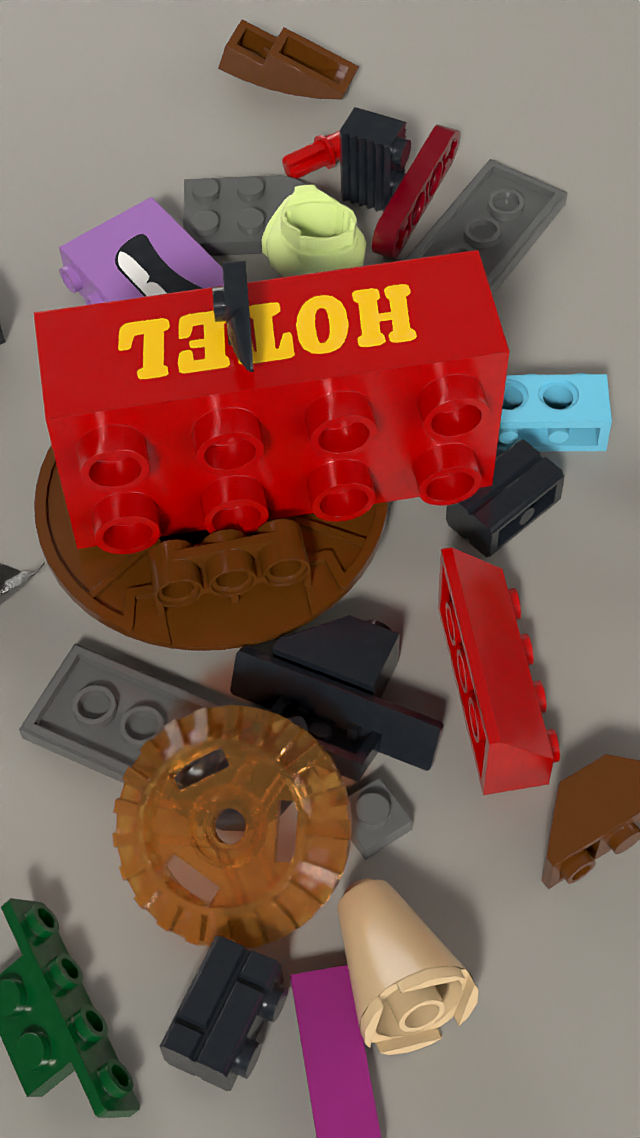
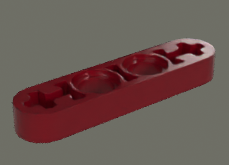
M438 124L434 126L376 224L371 245L373 253L394 260L401 254L455 159L460 139V132L458 130Z

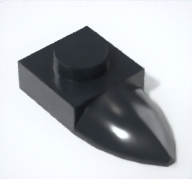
M246 261L222 262L224 286L212 287L215 322L227 323L228 345H232L236 356L249 372H254Z

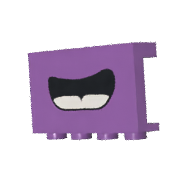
M152 197L59 247L63 267L59 269L60 276L70 292H79L85 299L86 305L224 286L223 268Z

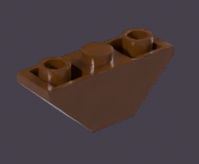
M605 754L559 782L541 879L547 889L552 888L564 879L568 884L577 882L595 867L596 859L611 850L615 854H620L628 850L640 839V760Z

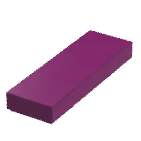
M348 965L290 975L316 1138H381L364 1040L359 1029Z

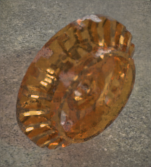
M226 705L213 708L206 707L193 711L192 714L184 718L175 719L165 725L164 730L154 739H149L140 748L141 754L133 766L127 768L122 778L125 783L121 795L115 799L113 813L117 814L116 832L112 833L113 847L118 848L121 866L118 868L123 880L128 881L136 895L133 899L141 909L147 910L157 920V925L167 932H174L185 938L186 942L197 946L204 945L210 947L215 936L220 935L245 948H254L288 936L301 928L321 910L335 891L345 870L352 840V816L346 786L337 766L323 746L309 732L295 722L264 709L242 705ZM223 750L230 765L229 767L180 791L174 777L187 764L212 751ZM281 800L295 801L298 813L295 853L291 862L277 861ZM227 809H235L240 812L246 823L243 837L234 844L222 841L217 835L215 828L218 816ZM174 855L220 887L211 902L190 892L174 877L167 866Z

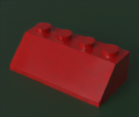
M453 547L441 549L438 611L483 795L549 785L553 763L560 761V749L555 730L546 729L542 713H546L547 710L543 684L541 680L533 681L529 666L533 665L534 662L530 637L528 633L520 634L516 621L521 619L518 592L516 588L508 589L502 568Z

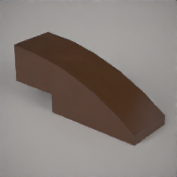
M241 19L227 42L218 67L219 70L269 90L316 99H342L359 68L354 63L283 27L279 36L275 37Z

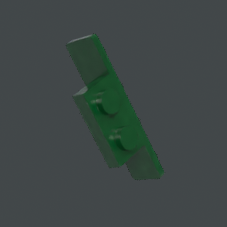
M10 898L1 906V909L22 956L0 973V1037L26 1097H43L75 1071L94 1114L98 1118L131 1117L140 1110V1104L133 1091V1079L127 1068L118 1060L107 1036V1024L103 1016L93 1007L82 983V971L76 961L69 956L61 939L56 916L42 902Z

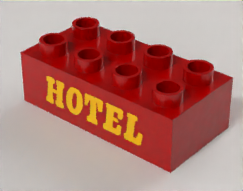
M479 250L247 282L254 372H249L236 356L232 345H228L227 323L215 322L212 287L33 312L45 420L77 549L98 546L100 549L113 554H132L148 549L161 536L207 530L212 534L227 529L239 530L249 535L265 524L267 520L312 513L325 521L341 522L365 514L377 503L420 497L428 504L445 506L468 499L479 488L492 486L510 351Z

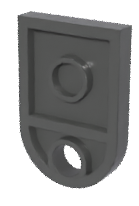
M280 175L184 179L183 229L210 256L263 254L262 236L268 222L282 202L294 193L295 187L306 184L297 179Z

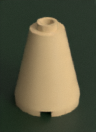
M366 878L351 884L337 905V912L359 1029L364 1042L369 1048L371 1043L376 1044L379 1052L386 1055L410 1053L437 1042L443 1038L438 1029L453 1017L458 1026H460L477 1005L479 989L472 975L388 882Z

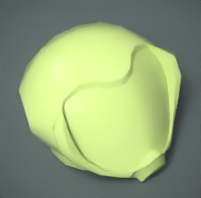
M312 184L295 187L294 193L289 195L278 207L268 222L262 236V253L268 257L270 266L282 277L363 266L367 245L364 235L357 227V218L354 212L318 190Z

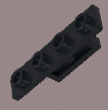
M242 646L236 653L230 692L237 697L270 709L259 723L258 728L297 715L303 717L308 728L307 762L356 782H359L378 752L425 771L430 770L433 766L444 727L441 721L247 646Z

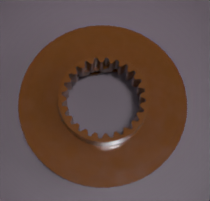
M51 444L40 468L35 490L34 512L40 546L49 569L62 589L88 615L127 637L148 644L171 649L210 651L240 648L272 640L306 625L332 608L358 582L373 560L386 526L389 502L374 504L365 514L347 521H325L315 516L314 513L285 517L267 522L249 535L234 529L220 530L210 534L200 544L195 545L178 539L164 542L158 539L148 549L132 554H113L100 549L98 546L77 549Z

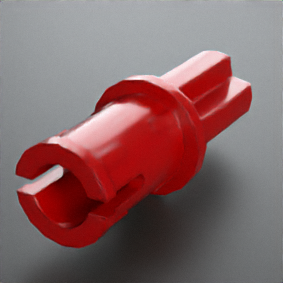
M339 131L327 136L320 134L314 138V143L285 155L282 158V165L287 177L298 179L324 166L327 169L335 167L336 161L340 160Z

